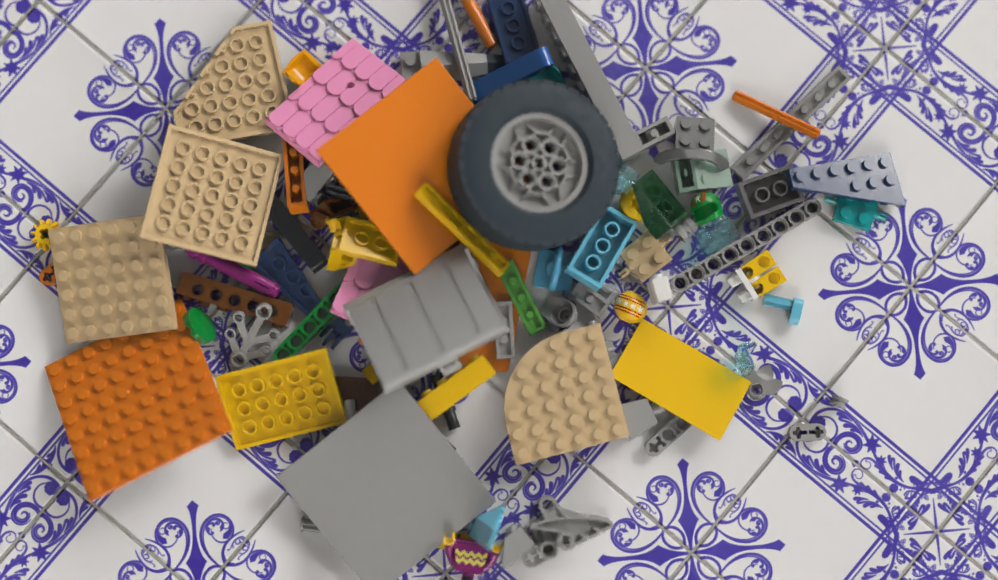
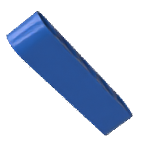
M547 46L538 48L473 81L477 97L472 103L477 104L500 87L513 82L527 80L554 66Z

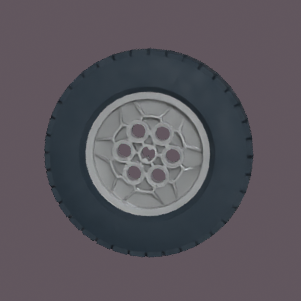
M534 79L513 82L487 95L462 119L453 135L447 160L448 183L455 204L459 207L458 210L467 219L466 221L484 238L513 250H547L581 237L592 229L609 209L608 207L613 201L618 186L617 181L619 180L620 168L618 166H620L619 154H617L618 147L616 140L613 139L615 136L610 126H607L609 123L604 115H600L601 111L593 103L591 104V101L583 94L579 95L580 92L573 88H567L566 85L558 82L554 83V81ZM526 142L532 145L531 151L525 147ZM545 145L550 147V154L545 151ZM515 157L520 159L521 166L515 164ZM534 160L538 162L537 166L539 167V169L535 167L536 163L534 162ZM553 163L558 165V172L553 170ZM523 175L529 179L528 185L522 181ZM542 178L546 179L548 183L547 187H544L541 184Z

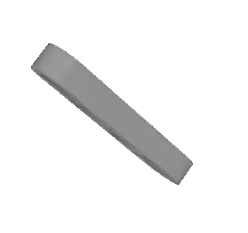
M675 416L645 443V452L653 457L660 455L692 425L687 423L686 427L680 428L677 425L679 417ZM666 429L673 432V438L669 441L665 440L662 436ZM659 436L660 440L665 443V446L659 444L656 447L658 450L656 453L654 451L649 452V444H656L658 442L656 437Z

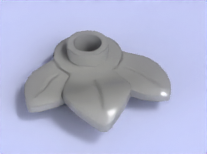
M770 365L761 367L757 372L752 368H747L744 374V378L751 381L747 392L753 400H761L766 395L776 394L783 384V381L773 379V370ZM760 388L761 392L759 394H755L754 389Z

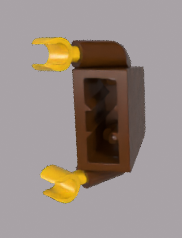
M338 197L323 201L309 213L311 225L314 228L320 230L329 226L330 232H336V229H341L338 218L345 217L349 213L356 214L359 212V219H366L368 217L362 208L354 204L353 201Z

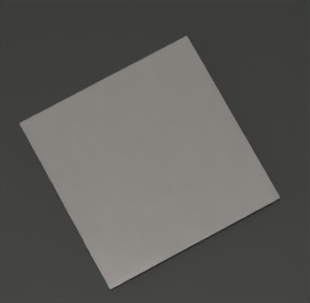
M404 386L387 395L385 392L381 393L276 476L278 481L360 580L398 579L443 544V534L445 532L446 537H452L453 532L456 534L496 502L494 497Z

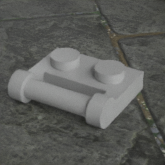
M578 282L571 291V294L576 297L575 301L597 318H600L620 291L616 288L613 289L604 282L601 289L610 295L605 299L593 289Z

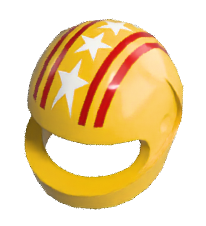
M625 291L617 296L614 310L619 319L628 323H638L647 314V303L639 294L633 291Z

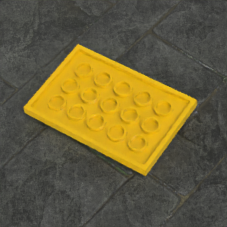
M327 347L215 376L222 403L233 428L231 435L236 451L341 425L347 421Z

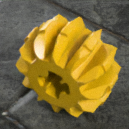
M47 219L46 222L39 220L40 226L34 224L33 227L36 230L30 232L31 235L35 236L31 241L36 243V248L48 251L49 248L51 249L50 239L47 238L45 233L48 232V229L60 228L58 227L59 223L57 221L52 222L51 219Z

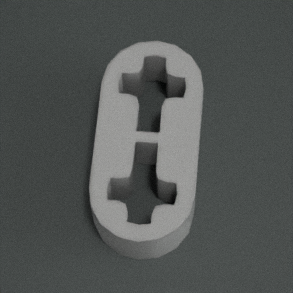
M818 423L794 424L788 429V436L793 441H819L826 436V428ZM817 426L818 430H821V434H818V437H816L815 434H809V430H815ZM796 427H798V430L805 431V434H800L799 438H797L796 435H793V431H796Z

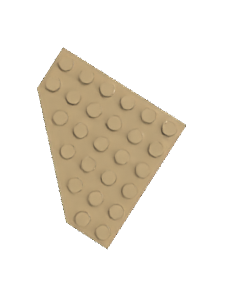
M271 20L234 26L231 29L228 37L219 46L209 64L207 63L197 81L191 86L180 105L174 110L173 115L176 126L231 141L276 133L265 124V121L272 111L288 99V92Z

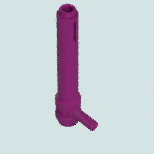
M184 249L189 258H196L199 263L207 264L269 297L276 298L281 290L277 283L237 262Z

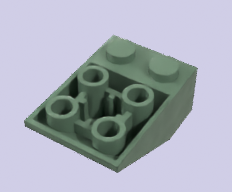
M727 149L714 150V152L723 155L728 160ZM679 159L671 161L677 196L733 187L730 166L726 170H719L714 164L701 160Z

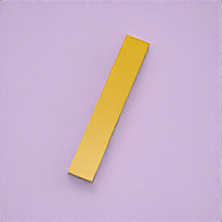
M425 182L414 196L497 277H500L510 263Z

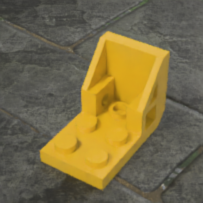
M348 216L338 218L341 229H336L326 270L336 271L356 265L357 258L396 267L399 255L373 222Z

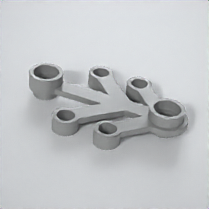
M261 303L256 309L257 317L249 333L244 322L245 313L243 311H236L234 313L233 321L237 324L243 340L241 348L236 340L237 330L234 327H228L224 332V336L228 339L233 351L230 355V362L234 367L243 368L251 359L261 356L268 357L272 348L268 344H263L258 350L247 352L252 345L270 340L276 341L280 336V331L276 328L270 329L268 333L256 336L263 321L272 314L270 304ZM266 307L268 312H263L261 308ZM236 315H241L242 319H237ZM227 331H232L234 335L230 336ZM275 332L277 337H272L271 333ZM266 348L269 352L264 353L262 349ZM237 356H242L243 360H238Z

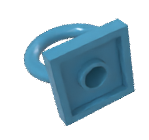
M561 246L556 247L555 251H539L532 286L549 289L550 291L563 292L565 290L570 292L573 277L564 273V270L574 254L563 253Z

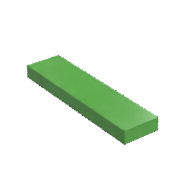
M512 259L508 261L510 264L500 278L529 336H532L547 327L544 326L545 322Z

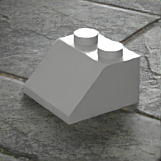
M513 523L506 529L501 561L503 569L507 568L535 545L534 540L520 523L517 525Z

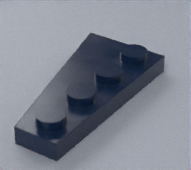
M276 237L260 255L255 268L266 278L277 283L281 287L280 291L308 316L321 302V299L280 237Z

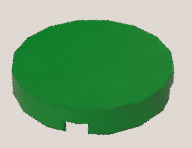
M191 308L184 314V324L186 328L189 326L191 330L189 333L195 340L206 344L215 339V326L203 310Z

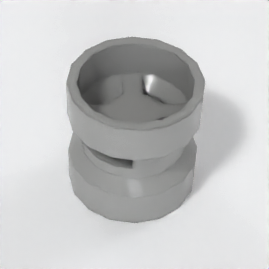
M685 216L681 220L680 225H675L672 231L681 241L686 242L689 239V234L695 233L699 228L691 218Z

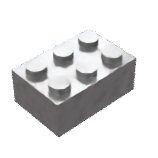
M792 164L739 182L734 186L747 222L805 200L803 192L790 190L785 171L792 169Z

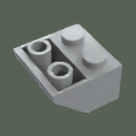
M311 163L304 171L306 199L314 207L317 204L320 205L326 198L327 185H337L338 178L324 163L319 168Z

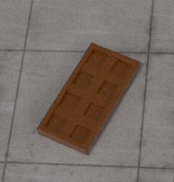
M335 376L343 405L345 400H355L356 413L384 392L379 380L372 385L367 378Z

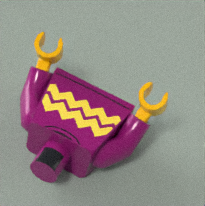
M446 532L443 534L445 554L450 565L455 567V571L463 572L461 580H473L474 574L482 575L483 572L488 571L497 561L504 545L503 541L501 545H496L494 541L492 549L488 550L475 540L455 537L454 532L450 538L446 537Z

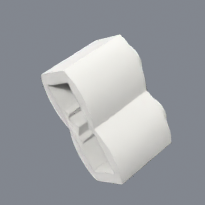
M662 273L649 278L646 285L652 305L673 299L667 276H662Z

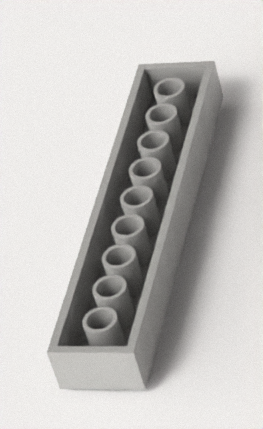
M534 0L533 6L537 13H541L543 17L541 19L545 29H549L553 45L558 46L560 50L558 52L559 57L563 63L566 62L570 78L575 79L577 83L575 87L580 92L579 95L583 94L591 101L590 103H593L601 111L600 115L603 114L609 123L607 126L611 127L615 136L613 139L617 143L620 166L639 157L643 148L567 1Z

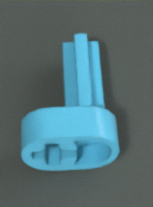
M765 293L763 305L790 311L788 323L798 326L804 300L798 298L790 300Z

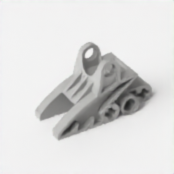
M543 495L540 497L538 505L544 517L529 522L535 545L522 555V561L527 567H535L548 559H553L557 555L558 547L563 550H570L576 547V545L586 542L588 538L591 539L601 534L600 532L611 529L614 525L607 517L584 514L562 508L551 495ZM551 500L553 502L552 507L549 509L543 508V502ZM537 529L542 530L543 539L540 542ZM549 531L557 532L555 541ZM567 535L568 543H564L563 536ZM550 544L553 546L552 551L544 552L543 547ZM539 547L542 558H540L538 554L534 557L533 562H531L530 560L526 561L525 559H527V554H536V548Z

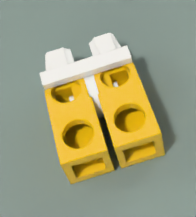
M765 250L741 266L727 279L731 288L739 284L743 287L744 290L736 295L741 304L750 300L753 301L787 281L778 266L760 276V274L776 265L768 250Z

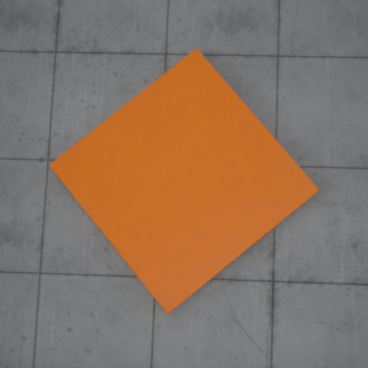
M437 57L315 150L414 275L459 240L414 194L427 182L462 216L450 191L447 160L450 144L457 127L465 115L474 107L473 103ZM514 158L515 164H516L517 166H521V165L518 163V161ZM523 175L522 181L524 184L529 183V179Z
M181 298L174 301L178 329L99 339L45 366L89 502H93L233 431L200 343L190 335L189 332L191 330L189 326L186 328L184 324V314L187 312V309Z

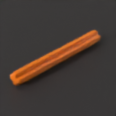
M736 90L733 94V101L813 139H817L821 133L819 128L743 92Z

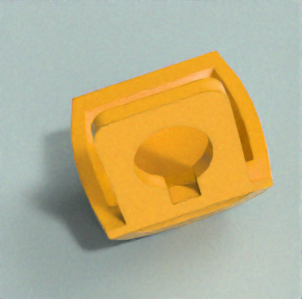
M304 49L289 62L283 74L297 87H300L322 65Z

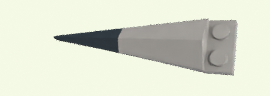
M423 50L400 52L401 75L406 80L436 57L455 82L461 80L453 52ZM465 53L472 78L489 74L505 66L501 54Z

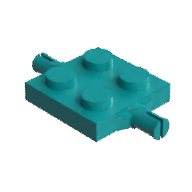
M826 195L823 199V202L834 205L832 221L865 232L870 231L874 219L886 222L888 214L877 211V202H862L844 199L841 196L835 198Z

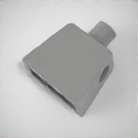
M647 398L621 404L630 435L629 439H635L656 425L658 422L655 415L663 412L664 408L656 403L649 404Z

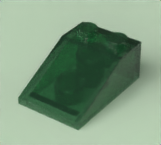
M653 169L632 185L644 226L656 240L689 214Z

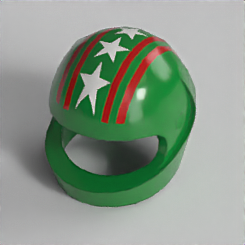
M704 191L692 198L690 209L694 222L698 227L723 215L721 201L715 194Z

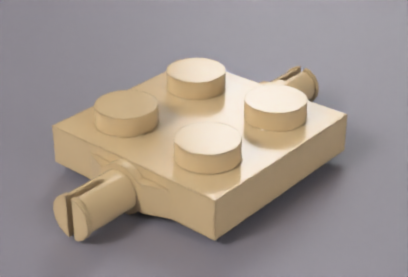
M648 230L623 249L620 256L624 260L626 267L617 273L619 276L622 275L620 278L623 280L632 273L643 283L673 259L666 252L665 248L667 244L673 241L672 237L668 239L671 235L668 234L659 240Z

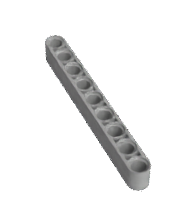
M810 199L681 272L671 279V290L675 293L687 290L808 221L821 212V203L816 199ZM808 204H812L815 207L814 213H810L807 210ZM792 213L797 214L799 218L797 223L791 220ZM775 223H780L782 225L781 232L775 230ZM758 232H763L766 235L765 241L758 239ZM743 241L749 244L750 248L748 251L741 248ZM725 251H730L733 253L732 260H727L725 258ZM709 260L716 262L717 268L715 270L708 267ZM695 269L700 272L699 279L692 277V270ZM676 279H681L684 282L682 289H678L675 286Z

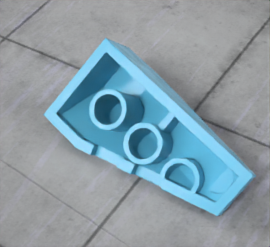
M500 505L480 514L468 526L467 530L471 531L469 536L488 550L492 549L505 506Z

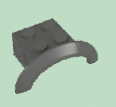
M677 116L673 127L676 132L673 136L675 148L662 151L653 159L655 163L664 165L672 160L695 159L712 163L719 170L729 168L727 158L714 152L715 119Z

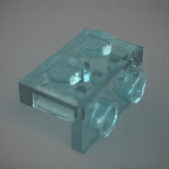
M747 341L739 345V349L736 350L737 352L734 356L736 361L735 368L744 378L751 375L755 369L749 354L753 353L756 348V342L750 343Z

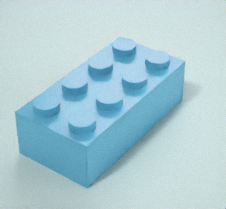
M611 206L608 207L609 209L601 220L585 234L564 270V273L594 291H598L602 287L638 224Z

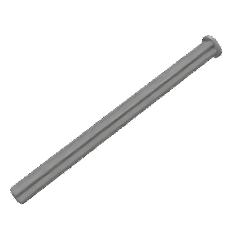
M439 0L464 93L470 101H474L477 96L451 0Z

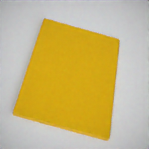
M645 319L641 320L612 370L615 380L717 440H721L751 385V381Z

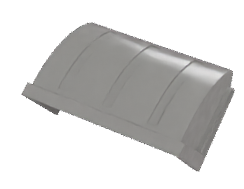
M463 243L439 255L416 275L410 270L342 305L370 357L386 395L438 368L441 369L446 377L463 368L459 361L460 357L510 332L468 248Z

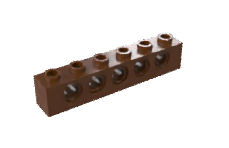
M182 271L175 292L181 295V299L191 302L192 298L199 300L198 304L210 307V304L217 305V310L228 313L229 309L243 311L245 318L247 315L253 316V321H255L257 315L256 311H250V303L254 301L258 305L268 303L271 307L276 308V315L269 317L266 321L272 322L273 327L282 330L283 326L289 327L295 309L293 304ZM198 285L203 287L200 295L195 294V288ZM219 290L221 292V298L215 301L213 299V293ZM234 296H238L240 299L237 306H232L231 299ZM266 307L261 308L263 312L268 311Z

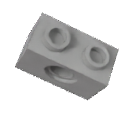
M667 116L635 132L643 148L642 152L672 138L676 133Z

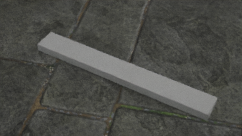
M838 65L787 114L806 122L852 78ZM777 122L730 167V170L741 181H744L796 130Z

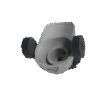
M565 290L561 294L564 298L549 296L540 310L541 315L549 321H546L544 326L556 333L568 329L577 321L578 317L576 297Z

